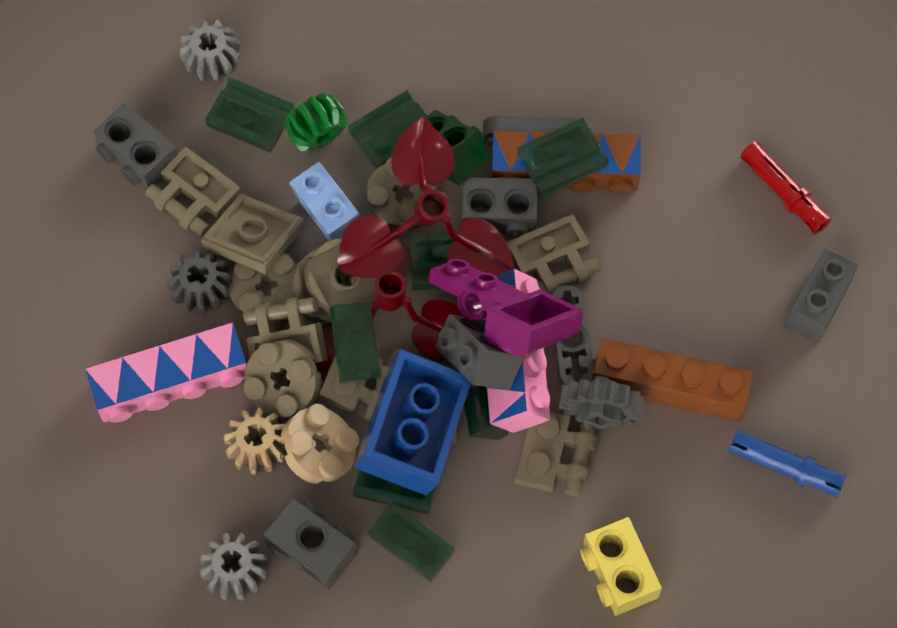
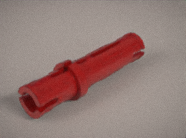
M754 141L743 150L740 158L785 203L784 208L790 214L795 213L814 235L820 233L829 225L832 218L811 198L812 193L806 187L801 188L765 151L758 141Z

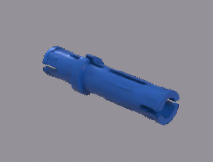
M737 430L728 451L731 454L734 453L797 480L796 484L803 487L804 484L831 494L835 498H838L847 476L814 463L815 458L807 456L806 459L745 434L741 430Z

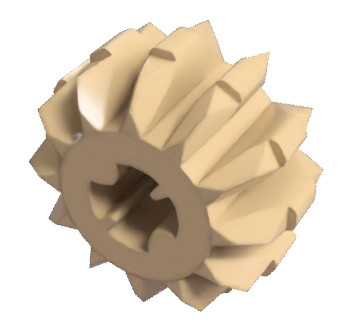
M260 407L256 410L255 417H250L249 413L243 410L241 412L243 421L230 420L229 426L233 432L224 434V442L229 445L225 450L228 459H236L235 466L239 470H242L249 464L250 473L256 475L259 466L264 465L265 470L271 473L273 470L272 460L283 463L285 460L282 450H286L285 442L281 444V432L285 424H278L279 418L274 412L265 418L264 411ZM254 437H260V441H262V444L254 446L253 441H251V439H253Z

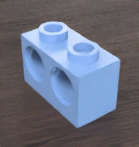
M320 161L289 182L299 203L328 241L342 238L349 224L361 217L360 213Z

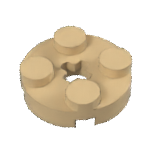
M314 404L307 409L299 411L287 421L281 432V444L285 442L287 455L284 458L287 465L297 476L309 483L319 484L322 481H330L331 483L337 481L352 468L356 459V447L359 445V436L338 414L327 409L322 404ZM312 438L322 441L325 449L318 452L315 449L316 442Z

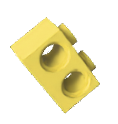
M629 517L585 534L584 548L580 549L581 557L589 572L594 570L600 584L596 585L604 607L611 606L614 615L617 616L659 598L662 587ZM612 543L620 549L621 553L616 557H607L601 552L600 547L603 544ZM623 578L630 579L636 584L637 590L633 593H623L617 588L616 582Z

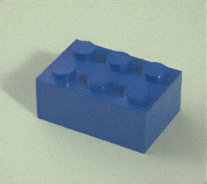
M400 349L389 363L354 468L427 496L439 483L471 382L458 371Z

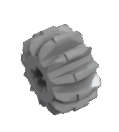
M204 19L200 28L190 25L188 29L189 35L181 36L180 40L182 48L179 55L181 61L185 63L186 71L190 75L197 73L201 81L208 75H212V78L217 82L221 72L230 76L232 72L231 65H238L240 60L238 52L241 49L240 42L235 37L231 27L223 28L219 20L212 26H208Z
M224 533L222 535L224 544L219 546L215 541H210L208 546L213 554L206 553L201 555L200 560L206 567L200 570V576L203 580H209L207 589L210 593L221 589L220 596L222 600H228L232 591H235L238 600H243L245 598L243 589L247 587L251 592L256 593L259 588L254 579L262 580L266 578V571L261 568V566L267 563L266 555L258 553L260 546L256 540L246 544L245 534L240 533L235 542H232L229 534ZM231 561L237 565V561H239L241 568L237 572H233L231 568L228 573L226 565Z

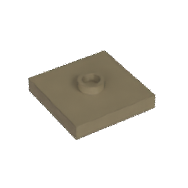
M240 193L201 238V246L210 252L212 251L215 254L267 274L304 229V218Z

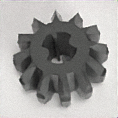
M196 249L192 259L181 254L180 262L182 266L171 265L170 272L173 277L168 279L167 285L169 290L173 291L171 296L176 304L183 303V308L188 313L195 306H198L199 313L204 315L206 306L211 305L218 310L220 307L218 298H229L230 293L227 287L232 283L231 274L226 273L228 267L224 260L217 261L216 255L212 251L202 258L201 252Z

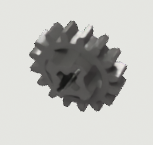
M595 376L594 380L591 381L580 379V383L569 381L568 385H563L559 409L564 410L565 415H575L574 419L578 422L591 424L596 429L609 430V427L613 425L623 427V423L634 425L635 421H641L645 397H641V392L630 391V386L610 381L608 377Z

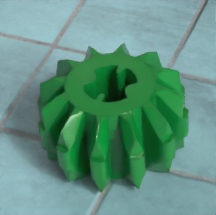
M320 93L316 97L310 96L305 102H299V106L289 112V116L286 117L284 124L289 134V139L293 145L297 146L299 151L313 152L316 148L322 149L327 143H332L335 137L340 136L343 132L342 130L346 128L348 121L341 103L332 94Z

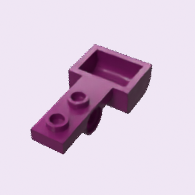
M451 259L446 264L430 269L429 283L457 296L459 310L468 321L476 322L486 318L484 332L486 341L513 356H524L574 336L581 329L584 310L541 289L526 294L498 280L497 276L493 274L483 273L471 267L467 261L461 259Z

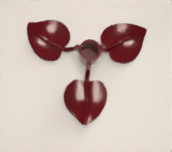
M426 117L420 118L405 130L393 150L391 160L392 170L397 180L407 186L419 183L420 190L423 192L414 205V215L392 233L388 223L380 217L366 215L355 219L349 224L342 236L337 258V265L342 271L359 278H377L384 271H394L404 258V250L400 243L395 240L417 222L426 226H432L441 221L449 237L455 240L447 250L448 261L451 259H461L467 261L471 267L495 276L514 268L508 244L492 224L483 219L468 218L462 222L457 234L450 222L451 217L447 214L449 201L446 195L441 191L433 190L430 186L427 187V184L433 186L440 185L449 178L454 170L455 157L448 141L433 127Z
M396 238L395 240L400 243L404 250V258L394 271H384L376 278L374 301L371 303V309L359 332L366 335L379 309L391 312L404 306L410 318L418 323L412 331V341L418 351L432 359H446L435 349L439 333L443 329L449 314L463 315L459 307L444 300H430L426 302L422 307L421 316L415 312L411 304V298L405 296L406 281L404 277L410 269L411 255L406 245L399 238ZM328 323L321 326L328 360L317 362L315 365L317 372L321 373L322 381L343 332L348 327L347 325Z

